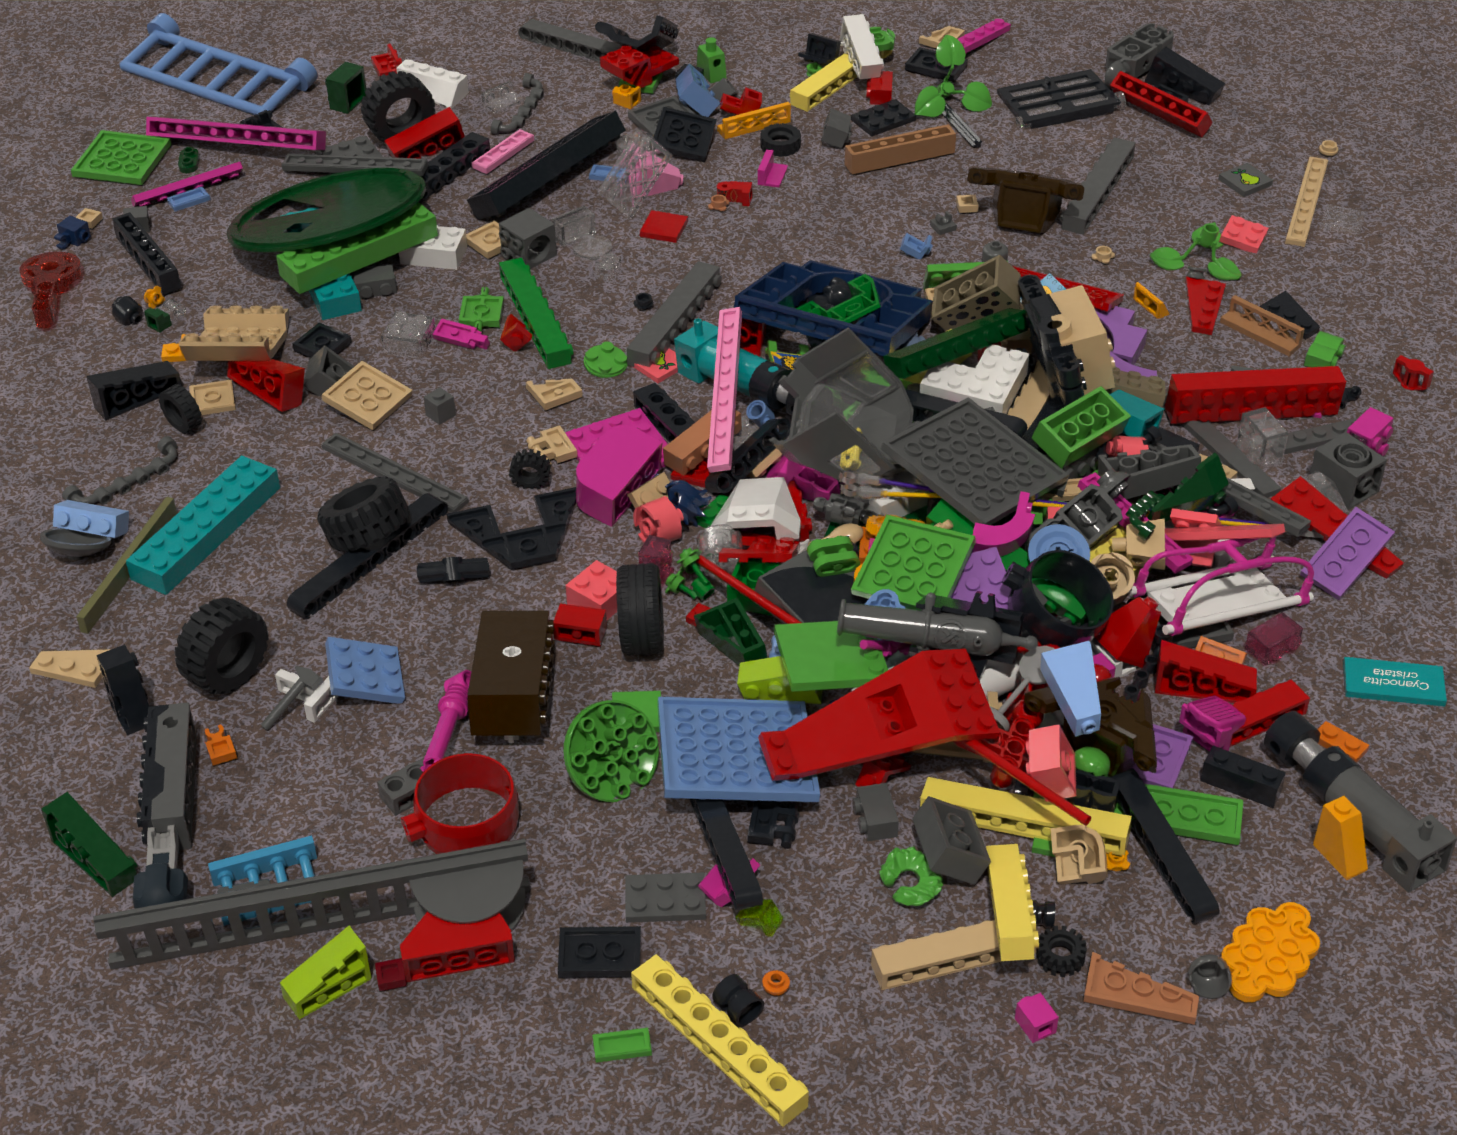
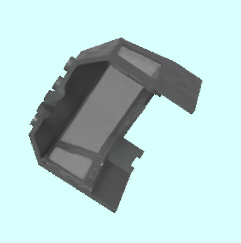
M849 327L798 357L792 364L794 367L788 377L783 375L778 382L795 398L789 439L778 441L775 437H772L769 441L788 460L815 469L838 479V481L840 480L839 474L843 472L866 474V476L878 477L879 479H887L897 473H902L905 468L880 449L885 440L921 422L914 421L912 423L914 409L902 381ZM857 427L862 430V433L856 430ZM854 483V484H853V485H855V486H857V487L866 486V485H861V484H858V483Z

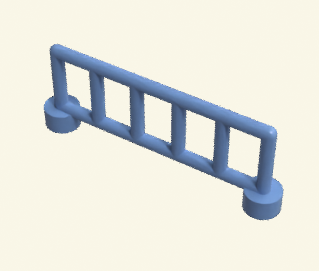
M159 13L148 23L147 30L149 36L120 62V68L123 71L253 115L264 110L272 112L294 89L306 91L318 78L314 66L303 58H296L283 70L179 36V26L173 18L165 13ZM157 43L165 46L169 44L175 45L152 68L135 64ZM187 49L202 54L178 78L162 73ZM214 58L230 63L206 87L190 82ZM241 67L257 72L234 96L218 92ZM268 77L285 81L262 106L245 101Z

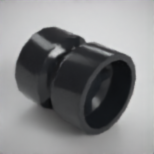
M732 974L724 978L716 986L712 994L714 1002L723 1011L727 1012V1015L738 1027H744L755 1020L764 1008L763 999L753 989H748V984L738 974Z

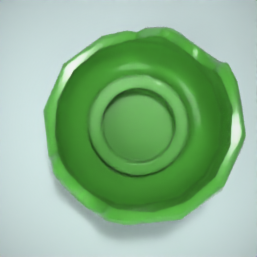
M1083 747L1075 751L1077 769L1093 773L1094 776H1108L1111 763L1109 757L1103 751L1094 747Z

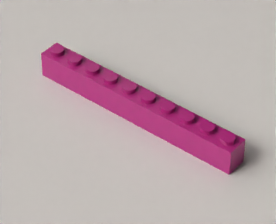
M146 117V135L309 150H325L326 131Z

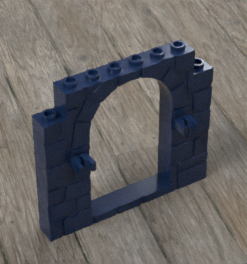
M809 260L803 266L786 262L780 263L735 296L734 308H741L742 318L759 323L764 322L766 325L796 333L800 332V334L822 340H828L849 327L874 354L878 353V355L884 356L894 352L930 320L933 301L921 298V288L870 276L874 280L881 299V307L865 315L856 324L798 310L796 308L799 307L802 300L804 301L809 296L816 294V292L822 293L823 288L829 286L830 280L834 277L841 278L847 283L863 275V273Z

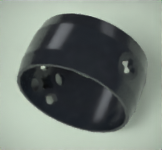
M1048 551L1031 561L1026 568L1013 562L1001 582L1011 588L1008 597V609L1024 612L1021 635L1023 637L1034 636L1042 646L1055 644L1062 648L1085 641L1091 642L1103 631L1113 611V593L1105 576L1089 560L1069 551ZM1042 578L1051 580L1068 589L1082 604L1088 618L1089 627H1077L1067 624L1047 611L1036 596L1032 579Z

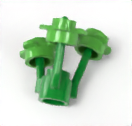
M684 549L679 555L681 559L677 563H680L681 567L677 574L672 573L667 578L665 583L668 586L665 591L666 594H669L670 591L678 594L683 590L693 600L699 597L701 601H704L715 592L716 588L699 569L701 566L696 563V560L700 558L699 549ZM683 571L687 573L695 572L698 577L691 584L692 590L684 586L686 578L682 576Z

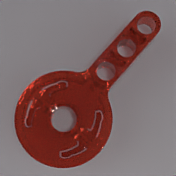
M68 252L42 253L27 259L19 268L22 283L31 288V292L35 294L32 311L37 328L45 329L54 325L60 294L68 291V286L75 282L82 274L80 259Z

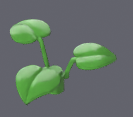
M945 35L936 49L937 61L944 67L951 65L950 70L944 78V82L938 85L937 88L928 86L919 93L915 103V115L936 117L941 115L946 105L944 98L951 94H965L961 102L970 111H984L992 106L989 90L983 83L972 82L967 85L966 91L954 90V85L948 81L954 65H962L966 56L963 45L953 36Z
M1215 222L1207 223L1192 233L1191 238L1194 243L1182 256H1180L1178 251L1169 247L1158 248L1150 253L1151 259L1159 267L1165 270H1178L1184 266L1182 260L1198 244L1212 249L1213 262H1210L1207 267L1211 275L1222 280L1241 278L1240 270L1231 260L1224 257L1217 259L1215 256L1216 249L1221 248L1224 244L1219 242L1221 234Z

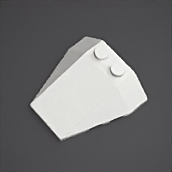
M784 477L740 479L711 524L709 543L732 542L734 528L774 526L777 540L783 537L799 539L801 520Z

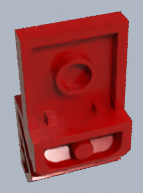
M626 45L600 57L601 68L627 83L643 88L652 84V76L679 65V58L658 46H652L650 49L640 52Z

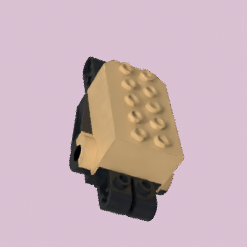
M1025 275L1018 280L1023 310L1026 312L1027 327L1031 333L1030 341L1048 379L1051 401L1054 404L1067 406L1100 386L1105 390L1115 388L1112 370L1116 369L1113 357H1110V352L1113 351L1110 338L1107 339L1106 330L1083 285L1046 294L1038 276Z

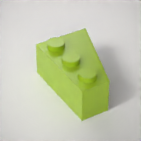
M781 656L740 663L737 684L744 699L805 701V703L821 704L823 690L791 692Z
M348 926L280 982L283 998L299 1020L372 979L366 946L352 928Z

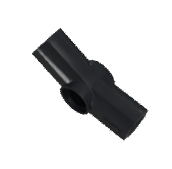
M447 557L443 558L442 561L418 563L417 577L421 584L441 581L451 583L452 581L462 582L464 579L488 578L489 562L487 558L483 557L471 559Z

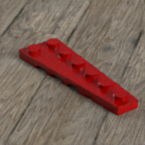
M1301 476L1270 498V500L1311 520L1308 530H1315L1324 536L1323 540L1325 541L1329 539L1348 516ZM1384 547L1367 568L1387 579L1400 570L1404 562Z

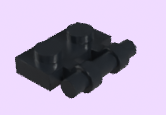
M754 801L747 842L773 845L774 838L776 837L782 840L781 846L783 848H790L796 836L794 827L799 820L798 805L796 803H789L788 808H782L781 802ZM778 820H784L785 825H777Z

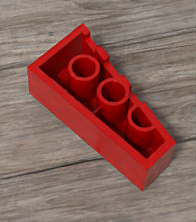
M448 107L386 139L385 144L392 158L421 159L422 156H432L438 151L448 149L464 138L465 135L458 117Z
M1161 640L1155 674V694L1197 699L1217 696L1230 703L1244 700L1256 694V668Z

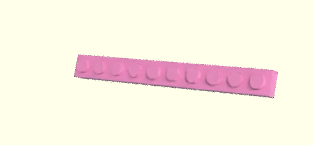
M740 307L724 309L719 312L707 464L710 473L731 470L742 322Z

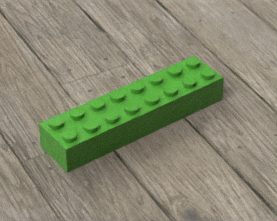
M418 202L411 209L393 220L363 233L319 246L284 251L276 255L279 275L299 294L437 237L436 216Z

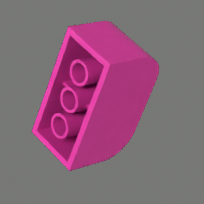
M618 425L608 429L600 439L594 441L589 452L581 456L577 465L576 503L578 507L589 516L612 527L632 504L628 494L654 478L661 470L662 441L629 425Z

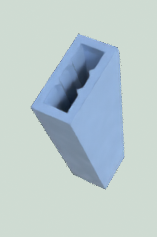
M1090 641L1041 653L1040 670L1075 737L1100 730L1101 709Z

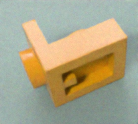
M163 344L162 362L186 361L179 344Z

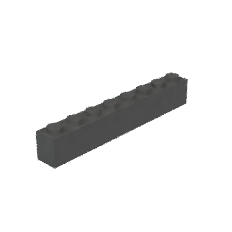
M1114 137L1111 143L1106 145L1105 152L1101 153L1099 161L1094 163L1092 172H1088L1086 181L1081 183L1085 188L1083 199L1080 201H1069L1066 211L1062 212L1060 222H1062L1063 230L1082 235L1085 234L1132 161L1136 142Z
M700 261L693 266L627 347V365L634 367V363L650 367L652 363L657 364L659 362L660 353H666L674 338L678 337L682 330H685L688 322L695 317L698 309L703 307L705 300L711 297L716 287L720 286L722 277L719 266Z

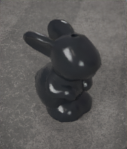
M834 277L830 280L829 286L823 288V295L809 296L806 303L812 300L825 310H828L853 296L848 284L841 278Z

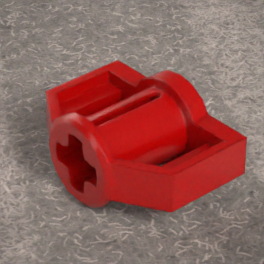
M1402 355L1396 358L1393 375L1401 383V386L1407 390H1426L1431 385L1434 373L1433 370L1425 367L1422 361L1408 359ZM1403 366L1406 369L1405 376L1401 373ZM1420 375L1424 376L1422 385L1419 383Z

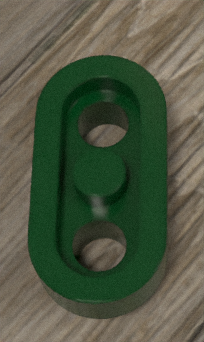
M185 147L179 155V171L185 174L195 172L198 169L199 152L193 147Z

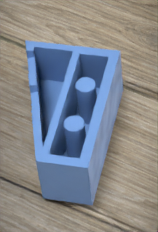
M688 64L675 79L680 97L679 100L685 106H691L700 115L709 117L719 106L720 101L713 97L715 93L712 90L709 92L708 87L710 85L703 74L691 64Z

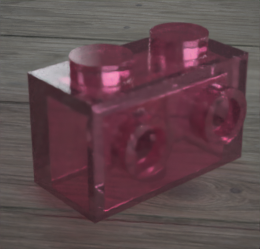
M649 535L638 552L639 564L654 563L659 567L662 590L670 574L674 573V568L671 564L674 554L673 550H671V540Z
M1281 612L1248 632L1245 649L1264 665H1267L1274 660H1279L1285 653L1295 650L1300 646L1303 627Z

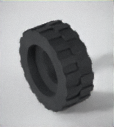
M771 124L760 133V147L763 152L774 150V157L793 155L801 148L800 130L790 124ZM775 139H786L787 141H775Z
M175 384L160 393L159 403L161 410L172 427L185 434L202 424V414L199 406L185 387Z

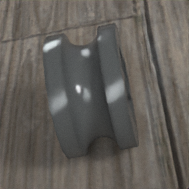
M1188 266L1190 272L1186 276L1199 279L1205 278L1203 273L1206 272V269Z

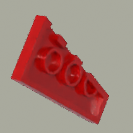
M1186 276L1185 283L1190 310L1191 331L1212 335L1226 283Z

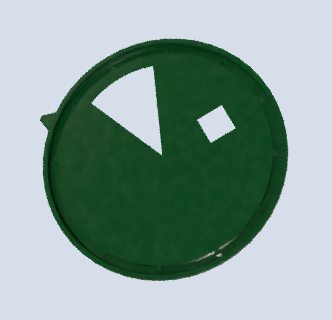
M367 168L319 177L275 192L250 205L233 219L226 235L232 246L251 252L290 251L335 242L371 230L405 213L422 199L426 192V184L421 176L409 170L399 168ZM284 198L324 207L312 211L251 221L259 212ZM294 223H313L301 232L281 233Z

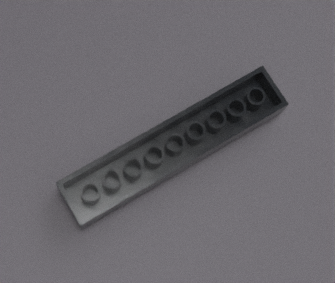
M617 111L594 117L468 198L467 201L477 220L485 218L487 221L495 216L500 217L506 214L507 208L510 207L511 209L518 206L521 199L526 200L533 196V191L536 190L537 192L546 187L545 183L556 181L559 179V174H566L572 170L571 166L574 165L575 167L583 163V158L594 156L597 149L602 150L609 146V141L614 142L621 138L620 134L626 131Z

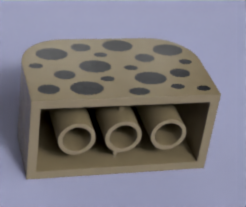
M998 255L934 287L932 319L944 330L948 331L1007 308L1020 309L1021 295L1018 280L1021 278L1020 273L1001 255Z

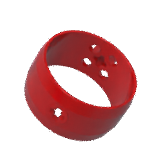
M473 753L448 756L435 762L422 773L415 787L413 799L414 813L401 817V823L409 842L422 838L425 845L435 854L510 841L516 831L519 818L518 792L509 771L497 760ZM465 788L489 790L497 793L507 801L505 806L490 819L468 826L446 825L435 821L426 814L428 808L437 799L452 791Z

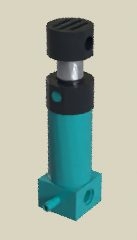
M697 318L693 321L694 327L674 338L678 373L694 382L701 383L708 377L714 380L718 327ZM740 348L737 391L751 397L753 400L763 401L772 409L778 410L786 405V412L791 417L793 415L795 398L778 383L783 375L788 377L792 370ZM827 387L821 390L810 405L807 423L810 426L825 418L830 411L832 395Z

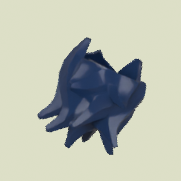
M675 480L667 484L665 487L669 501H671L676 509H680L683 513L684 519L681 523L684 522L688 525L690 522L694 527H698L696 516L706 517L700 508L708 505V501L712 499L711 496L702 498L707 493V489L697 490L684 480Z

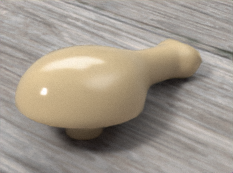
M849 523L835 528L828 536L822 539L848 535L854 544L862 538L864 532L861 526Z

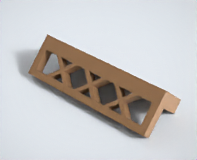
M1236 295L1231 298L1229 311L1220 319V323L1289 357L1301 348L1304 328ZM1237 304L1242 306L1245 313L1236 310ZM1254 312L1259 314L1262 319L1261 322L1255 319ZM1270 321L1277 323L1279 330L1274 329ZM1289 329L1297 333L1296 339L1290 336Z

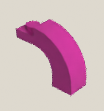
M1020 491L1016 514L1006 524L991 526L975 523L973 536L976 538V543L971 553L997 547L999 555L1003 556L1017 550L1025 543L1031 533L1035 514L1031 513L1033 503L1028 502L1030 493Z

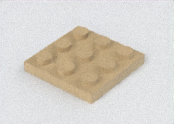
M361 361L322 394V401L369 429L374 430L412 396V389Z

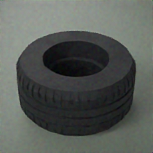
M654 563L622 565L617 568L616 574L617 615L621 651L626 655L658 654L664 648L663 606L659 567Z

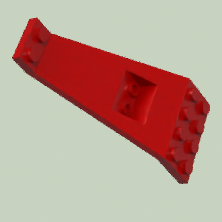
M946 649L921 651L784 731L761 732L758 740L772 781L798 779L952 741L995 739L1001 732L967 650Z

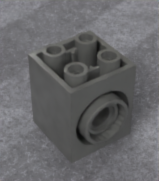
M1345 432L1338 437H1334L1331 441L1317 447L1314 451L1309 483L1346 509L1350 510L1379 492L1387 459L1349 433Z

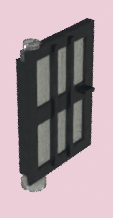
M1092 69L1050 78L1045 76V79L997 88L998 96L1015 115L1016 125L1019 128L1023 126L1030 127L1031 129L1111 113L1114 112L1115 108L1123 110L1126 107L1123 92L1113 93Z

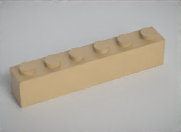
M995 920L984 921L967 927H958L955 930L942 933H933L917 939H907L904 942L892 945H882L872 949L871 966L881 990L1001 962Z

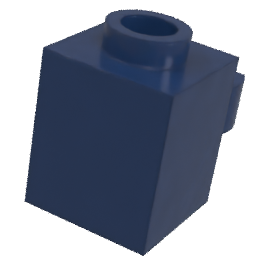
M68 216L57 224L59 233L54 236V239L60 241L56 247L62 250L67 248L69 243L80 246L91 237L88 222Z

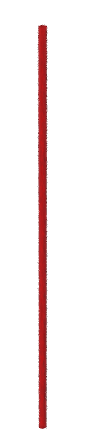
M700 555V558L696 560L697 564L786 624L802 623L704 556ZM978 740L961 741L1083 825L1087 826L1090 823L1091 816Z

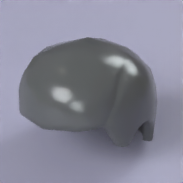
M1208 954L1199 956L1191 962L1188 971L1189 981L1198 996L1214 999L1220 998L1229 992L1232 985L1231 971L1222 957Z

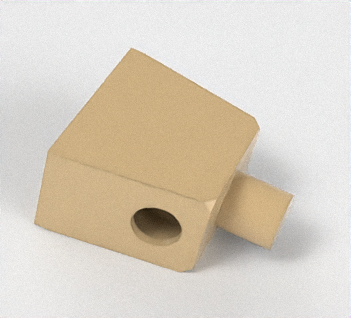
M1165 519L1150 521L1156 525V528L1146 541L1137 536L1139 531L1132 524H1128L1126 526V538H1112V552H1127V559L1133 566L1144 567L1151 557L1165 551ZM1165 558L1159 559L1150 568L1165 570Z

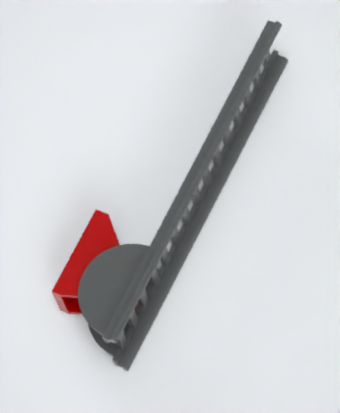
M525 838L97 915L93 916L95 933L98 940L116 937L121 951L109 953L108 964L112 970L415 914L418 924L400 944L406 983L513 963L514 951L511 932L522 917L525 907V893L530 892L528 877H523V862L528 861ZM410 883L414 895L413 898L406 899L404 884ZM393 886L396 901L380 904L377 889ZM366 891L369 906L353 908L350 894ZM339 896L342 911L326 913L323 898ZM311 901L314 916L298 918L295 904ZM283 906L287 921L271 924L268 909ZM256 911L260 926L244 928L240 914ZM228 916L232 931L216 933L212 919ZM200 921L205 936L189 939L184 924ZM172 926L177 941L161 944L156 929ZM143 931L149 946L134 949L128 934Z

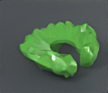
M898 847L894 848L888 854L885 864L881 866L880 877L887 888L893 887L894 882L904 871H913L918 878L919 883L916 886H901L893 894L895 903L899 905H923L934 899L942 890V876L930 870L925 854L917 851L915 847L902 850Z

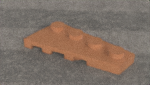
M1092 952L1083 1002L1195 1025L1199 1001L1198 995L1167 982L1163 984L1152 980L1148 974L1141 971L1139 974L1125 969L1124 964L1116 961L1110 963L1101 959V955Z

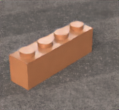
M712 410L663 448L664 465L684 476L701 461L708 458ZM736 410L734 435L738 434L742 429L741 413Z

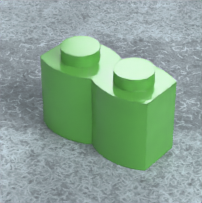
M1319 331L1306 354L1304 366H1337L1339 357L1343 356L1346 345H1343L1344 338Z

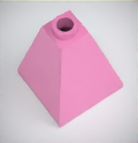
M636 147L628 177L632 199L678 189V186H681L683 183V174H680L677 167L641 147Z

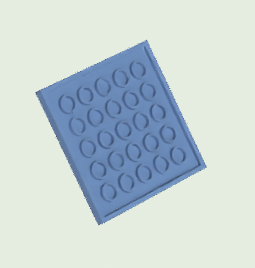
M658 697L657 707L664 798L819 802L820 789L817 774L798 779L772 781L758 740L761 732L784 731L807 718L805 701Z

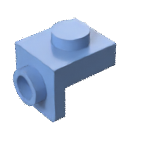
M906 233L902 239L900 250L916 259H921L924 254L928 255L932 249V236L928 235L923 242Z

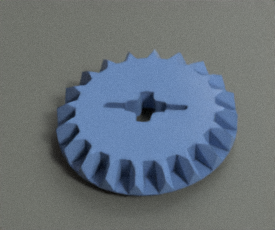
M1055 524L1040 529L1032 537L1028 547V560L1030 562L1043 553L1053 550L1069 551L1090 561V549L1086 539L1080 532L1066 525Z

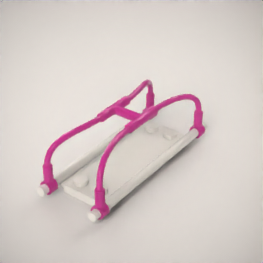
M1277 536L1270 538L1261 556L1251 560H1247L1236 548L1243 547L1245 544L1261 538L1230 539L1211 543L1205 547L1174 549L1154 555L1140 569L1137 580L1133 584L1128 596L1140 597L1147 593L1149 597L1159 604L1157 609L1161 611V615L1168 622L1167 625L1162 627L1163 633L1175 636L1182 634L1183 631L1293 605H1307L1314 599L1313 594L1310 592L1314 583V569L1309 562L1301 558L1272 556ZM1225 551L1236 562L1222 567L1146 583L1149 574L1148 570L1151 565L1159 559L1169 556ZM1281 562L1297 563L1306 567L1308 576L1305 578L1299 592L1295 593L1294 596L1286 597L1257 568L1261 570L1267 569L1275 563ZM1234 574L1233 576L1208 581L1215 577ZM1196 582V583L1193 584V585H1188V586L1179 587V588H1175V589H1172V588H1171V587H1174V586H1179V585H1183V584H1188V583Z

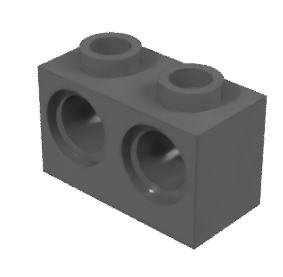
M422 759L377 782L380 798L395 816L413 807L416 783L423 773L420 769L424 766Z

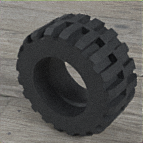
M394 71L389 72L387 76L383 74L379 77V80H374L371 83L372 86L365 91L366 96H363L361 102L363 104L361 106L362 118L368 128L381 142H385L386 139L435 114V101L432 98V94L411 73L406 74L404 71H398V74H396ZM403 98H411L410 105L404 114L395 119H386L387 111L393 103Z
M387 476L382 478L375 477L374 479L364 480L361 483L358 482L342 490L339 494H335L332 499L324 503V506H321L317 520L333 549L347 552L348 550L355 551L358 548H365L372 543H377L380 539L386 538L393 531L399 529L400 525L404 524L409 516V507L395 480Z
M219 598L209 601V604H203L199 607L198 612H194L189 617L188 623H185L182 627L181 635H178V646L175 647L176 666L179 673L185 679L202 690L213 695L230 693V690L235 691L239 689L240 685L248 682L249 677L258 670L257 666L259 663H262L264 659L263 654L267 651L268 647L266 642L269 640L267 626L262 616L234 599Z

